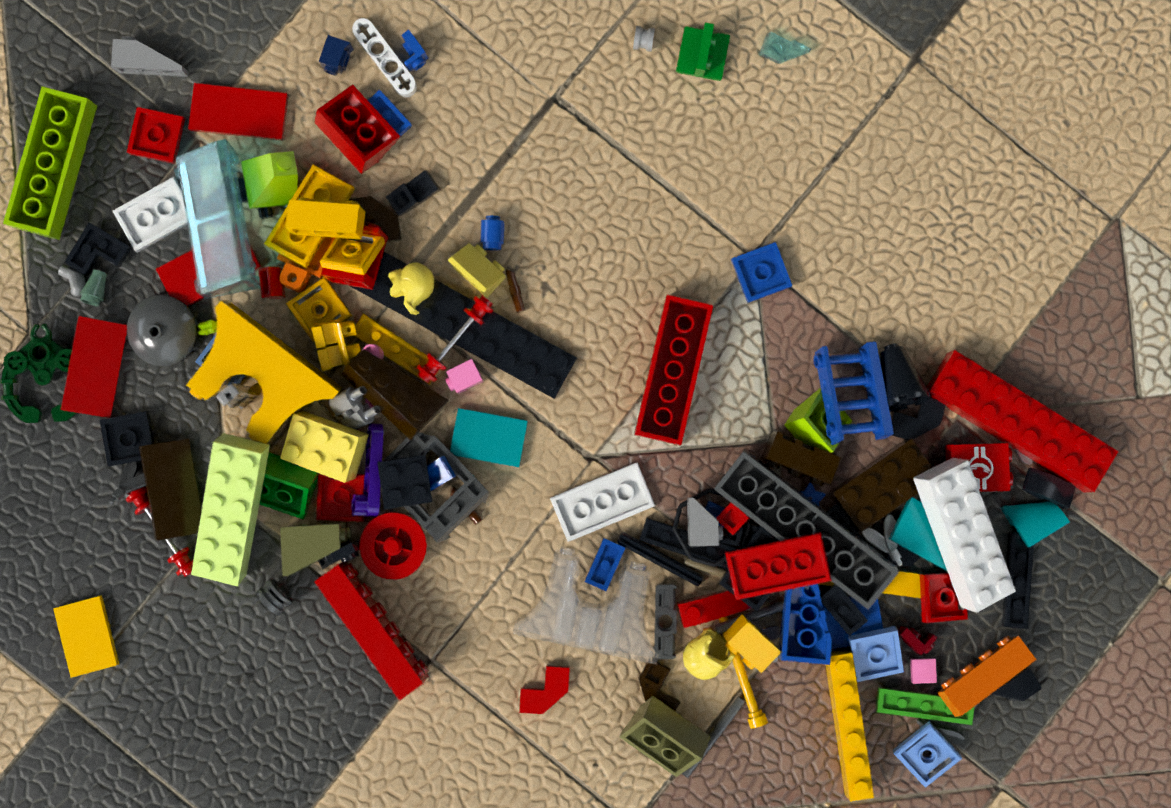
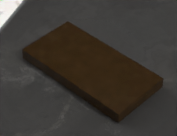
M189 439L140 446L155 541L197 534L202 511Z

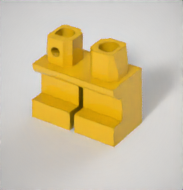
M340 319L311 324L322 371L339 365H347L361 351L359 342L349 345L345 343L344 337L357 335L354 321L341 322Z

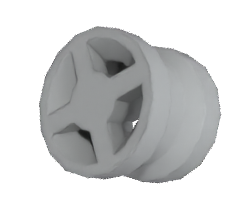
M636 26L633 49L644 48L646 51L652 52L655 28L650 27L647 30L641 26Z

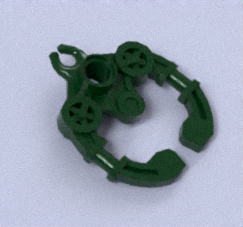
M46 323L41 325L42 329L46 332L43 338L36 335L40 326L39 324H34L30 331V342L20 350L9 352L3 361L4 368L0 384H3L4 395L1 396V400H4L10 411L25 423H39L42 411L36 406H23L19 401V395H14L13 383H18L17 374L25 373L29 369L35 382L43 386L52 382L56 368L68 372L72 349H65L54 342L51 329ZM40 346H43L47 351L45 358H41L38 354ZM61 404L51 410L54 422L68 421L77 414L76 412L60 410Z

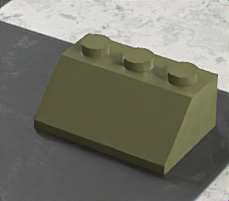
M654 696L639 707L619 736L675 777H678L703 758L710 736L700 728L687 721L682 715L673 711Z

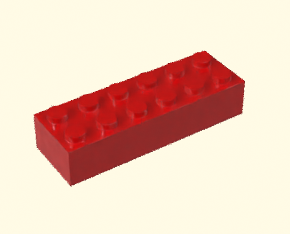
M666 295L634 431L635 436L678 446L682 445L713 305Z
M340 563L314 582L400 701L424 684L429 677L427 674L429 670L422 660L418 661L413 655L415 650L407 640L404 642L400 637L399 633L401 631L397 624L387 619L385 616L387 611L379 601L376 603L372 598L373 592L366 582L362 584L357 577L359 572L352 563Z

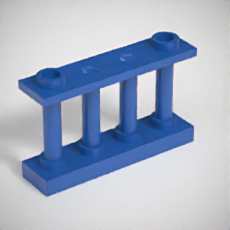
M867 342L859 348L858 353L829 355L827 346H822L817 350L813 362L815 368L818 369L827 419L826 434L830 438L831 445L844 440V434L873 432L876 440H883L893 435V426L877 343ZM858 362L862 365V376L833 378L831 365ZM860 385L866 387L867 399L837 402L835 388ZM868 408L871 412V422L841 424L839 411Z

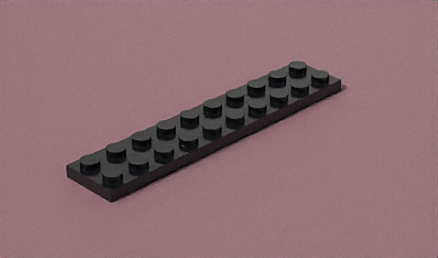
M386 252L383 253L373 290L350 286L449 342L470 318L464 309H471L475 304V301L434 279L432 294L416 307L419 314H411L404 305L405 296L395 298L390 295L393 283L388 277L391 271L403 269L408 264ZM486 312L482 317L483 325L474 320L456 341L455 345L553 399L556 398L577 360V357L495 312Z

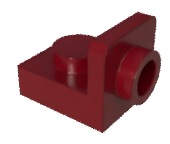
M900 626L898 629L899 637L917 654H927L935 646L934 641L937 637L932 633L928 632L919 640L921 635L914 628L910 627L908 629Z

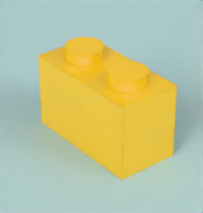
M743 614L723 634L727 641L725 646L735 655L739 652L744 657L742 661L751 670L755 667L762 673L781 653L778 647Z

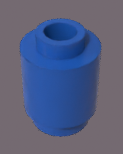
M489 215L486 216V220H481L480 243L483 244L484 250L499 251L504 244L505 221L500 220V216Z

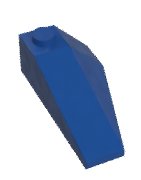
M818 584L785 590L779 639V650L781 653L778 655V658L783 661L830 665L832 639L828 630Z

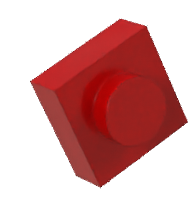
M732 503L716 518L733 536L750 519Z

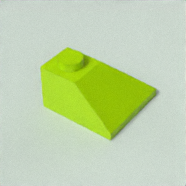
M294 151L269 153L241 162L249 209L289 204V200L292 199L297 191L298 184Z
M819 388L793 410L784 425L796 439L812 447L832 453L839 443L831 445L830 438L826 434L827 419L822 391ZM839 411L841 424H851L852 419L845 411Z

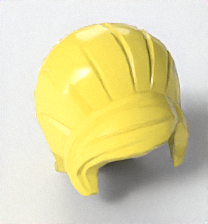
M413 262L406 265L403 269L391 271L388 277L393 283L390 295L395 298L405 296V307L411 314L417 315L419 312L416 310V307L430 297L433 292L434 276L427 266Z
M709 627L703 628V632L686 645L683 652V662L687 671L694 677L701 680H709L727 668L735 655L733 653L728 655L729 649L725 646L727 643L725 638Z

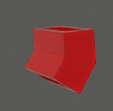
M270 266L258 269L261 298L271 300L286 298L285 286L280 282V275L283 269Z

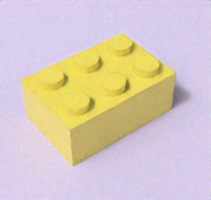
M309 412L293 413L280 459L346 483L356 479L369 434Z

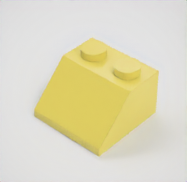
M468 243L451 256L448 261L458 273L488 298L506 278L505 274L502 273L505 269L496 260L491 263L485 257L487 252L478 244L474 247Z

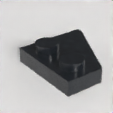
M354 541L318 561L322 570L340 560L342 563H346L360 556L358 553L360 541Z

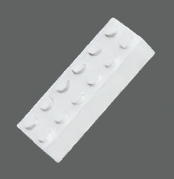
M951 458L914 477L913 480L961 608L979 612L1016 592L969 461Z

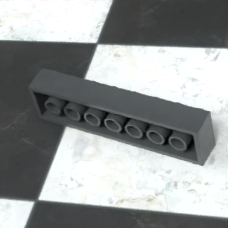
M744 449L714 488L779 540L821 532L832 582L868 610L899 573L897 566L746 449Z

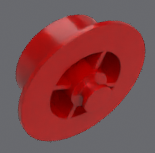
M385 513L377 516L368 523L360 538V554L365 566L373 574L384 579L397 580L411 575L420 567L426 555L427 542L423 529L413 518L402 513Z

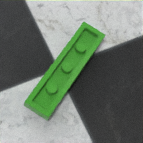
M878 687L875 711L878 713L972 725L974 707L964 715L955 717L939 695Z

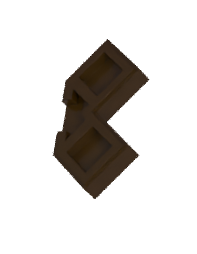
M372 196L348 200L359 203L366 212L364 222L375 221V225L381 227V231L388 236L387 242L402 240L399 217Z
M649 657L638 677L645 702L654 696L673 711H676L680 700L660 690L671 669Z

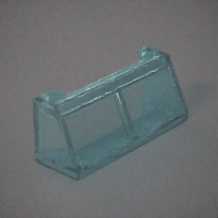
M224 139L177 156V165L174 166L176 178L180 179L197 279L194 280L196 292L200 293L205 299L259 289L260 279L259 276H256V264L252 260L237 172H239L236 166L239 164L238 153Z

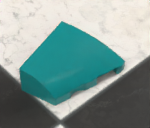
M1052 502L1003 505L1000 507L1010 525L1016 528L1027 547L1033 546L1070 523L1063 511Z

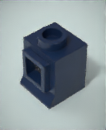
M328 35L319 58V63L328 74L337 76L338 73L342 74L343 71H346L351 57L350 53L354 51V48L350 42Z

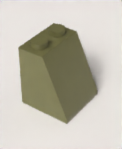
M347 522L280 527L283 576L297 573L322 560L332 552L348 545L352 534L351 528L347 527Z

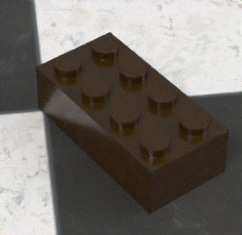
M913 439L903 440L828 493L852 522L855 530L861 533L918 494L913 478L931 469L932 466Z

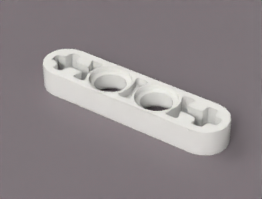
M360 18L356 20L352 27L356 39L397 93L402 97L412 96L417 89L412 75L368 19ZM361 26L367 28L369 35L372 37L369 41L364 33H360L359 28ZM375 43L384 45V50L381 54L376 55L371 52V48ZM390 61L398 64V69L394 73H389L385 70L386 64ZM400 75L406 83L411 82L409 90L401 89L402 84L398 79Z

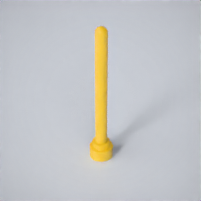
M727 617L720 618V619H719V623H722V622H724V621H727L728 618H727ZM738 652L732 662L750 711L747 720L750 729L766 725L768 720L766 714L762 713V710L758 708L744 664Z

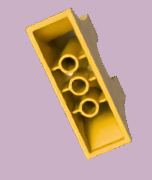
M221 300L215 307L217 333L213 347L204 363L186 385L190 388L189 392L199 400H202V398L207 400L226 388L234 375L244 374L254 378L262 388L263 402L259 410L252 415L246 431L250 433L248 437L251 440L265 444L272 440L296 410L317 400L333 399L342 389L339 384L230 300Z

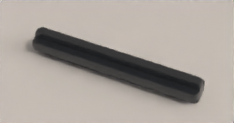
M625 532L620 534L617 543L695 586H699L703 581L704 576Z

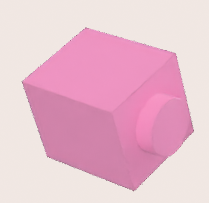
M472 359L446 371L448 377L445 380L451 391L455 390L458 394L484 382Z

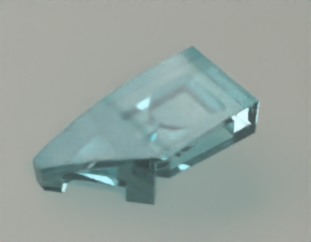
M770 31L766 35L759 55L781 64L809 53L811 48L795 40L790 42Z

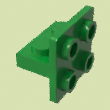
M705 22L703 29L686 26L683 32L676 72L721 81L730 35L713 32L714 24Z

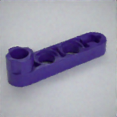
M369 423L367 428L369 436L366 442L364 495H353L351 503L353 516L377 517L380 509L381 483L377 461H382L383 425Z

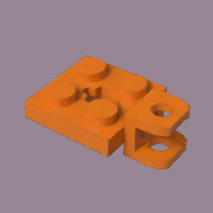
M325 237L307 269L279 254L277 260L285 263L280 275V282L286 288L302 293L306 289L312 275L322 279L321 272L323 267L320 260L335 240V237Z

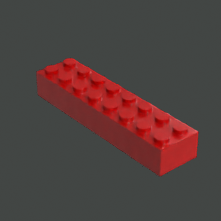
M956 350L945 355L927 385L931 398L945 404L948 409L1001 442L1009 443L1011 448L1016 449L1084 493L1096 491L1119 452Z

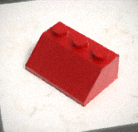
M353 84L316 111L314 123L361 174L378 163L400 139V135Z

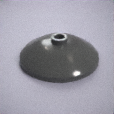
M166 295L151 296L142 300L132 310L127 322V337L133 351L142 360L156 366H169L179 363L191 353L197 340V324L193 313L182 301ZM155 327L159 331L157 336L153 333Z

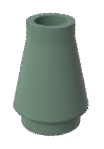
M93 270L92 275L80 292V295H82L80 301L92 306H99L100 302H103L107 277L105 272Z

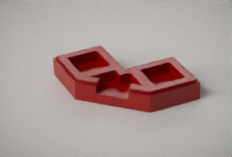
M546 665L545 689L521 688L519 713L544 714L568 693L570 667Z

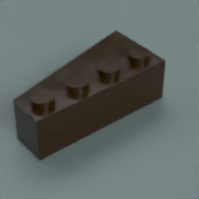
M365 349L347 363L341 374L356 389L361 386L365 387L367 392L363 396L374 406H379L381 413L409 440H412L436 417L449 401Z

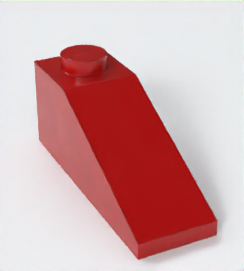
M727 589L677 601L681 623L684 628L751 609L742 600H736L735 595Z

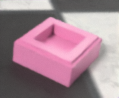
M935 658L910 659L911 683H937Z

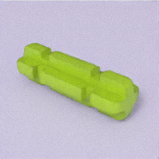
M217 319L197 324L199 329L197 334L201 336L217 333Z

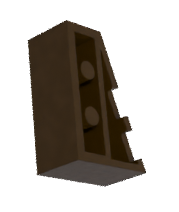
M779 431L771 432L761 457L767 460L765 465L775 469H779L780 466L789 469L788 474L798 478L805 475L811 478L809 482L823 487L824 483H832L841 457L807 445L798 439L784 436V433Z

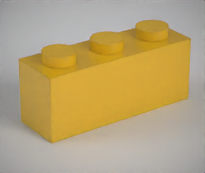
M299 197L298 200H289L285 228L295 235L362 240L366 212L359 203L354 201H344L343 204L335 203V201L330 199H321V202H315L309 198Z

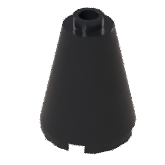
M897 343L885 346L884 351L880 353L889 411L908 409L907 406L915 403V406H918L930 400V391L904 347L898 346Z

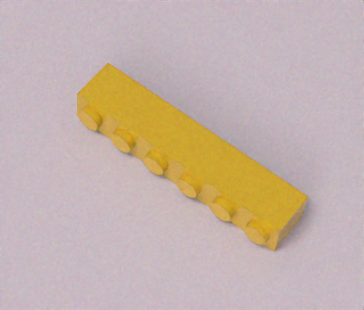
M847 649L832 651L830 665H826L845 796L850 802L874 798L853 654Z

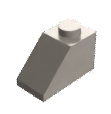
M687 497L688 545L719 546V540H723V527L718 526V521L692 497Z

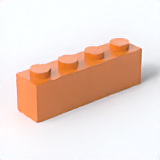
M1009 636L1004 637L996 643L999 647L994 651L989 649L978 657L980 661L974 666L970 663L960 670L962 675L956 679L951 677L941 684L943 689L937 693L955 717L964 715L1037 660L1019 636L1012 638Z

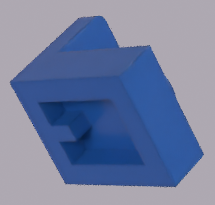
M407 30L402 34L405 41L402 46L411 56L404 62L410 72L413 69L418 70L426 64L428 56L410 30Z

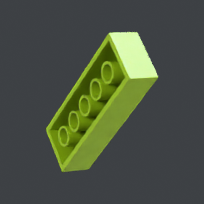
M41 87L3 224L18 230L60 240L97 105L91 100Z

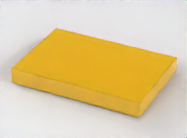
M102 595L53 608L71 678L120 664Z

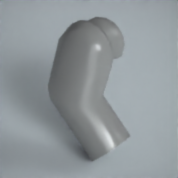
M63 264L58 271V275L69 279L73 296H82L80 292L86 284L83 273Z

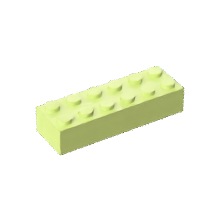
M222 433L213 442L191 575L234 586H239L246 577L269 454V444Z

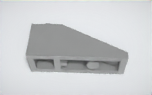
M122 36L121 39H113L111 67L118 73L189 77V72L182 65L137 41L136 38Z

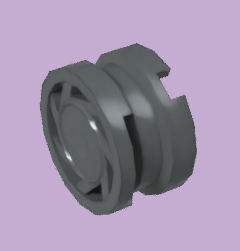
M270 578L265 583L266 586L264 588L261 587L256 591V595L260 594L259 600L264 606L279 616L284 611V607L290 606L294 601L289 592L279 582Z

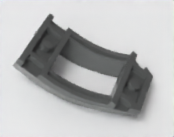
M419 432L412 440L406 438L384 460L421 454L426 455L432 450L439 458L445 456L454 473L464 483L432 516L421 504L404 506L421 526L428 531L433 539L439 543L451 538L449 534L482 502L486 503L489 491L436 436Z

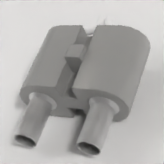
M363 386L357 389L349 387L338 393L335 398L329 399V406L335 413L334 417L336 420H340L343 425L356 430L373 422L375 415L379 414L381 409L379 406L370 408L367 403L363 405L360 402L363 399L362 395L367 392Z

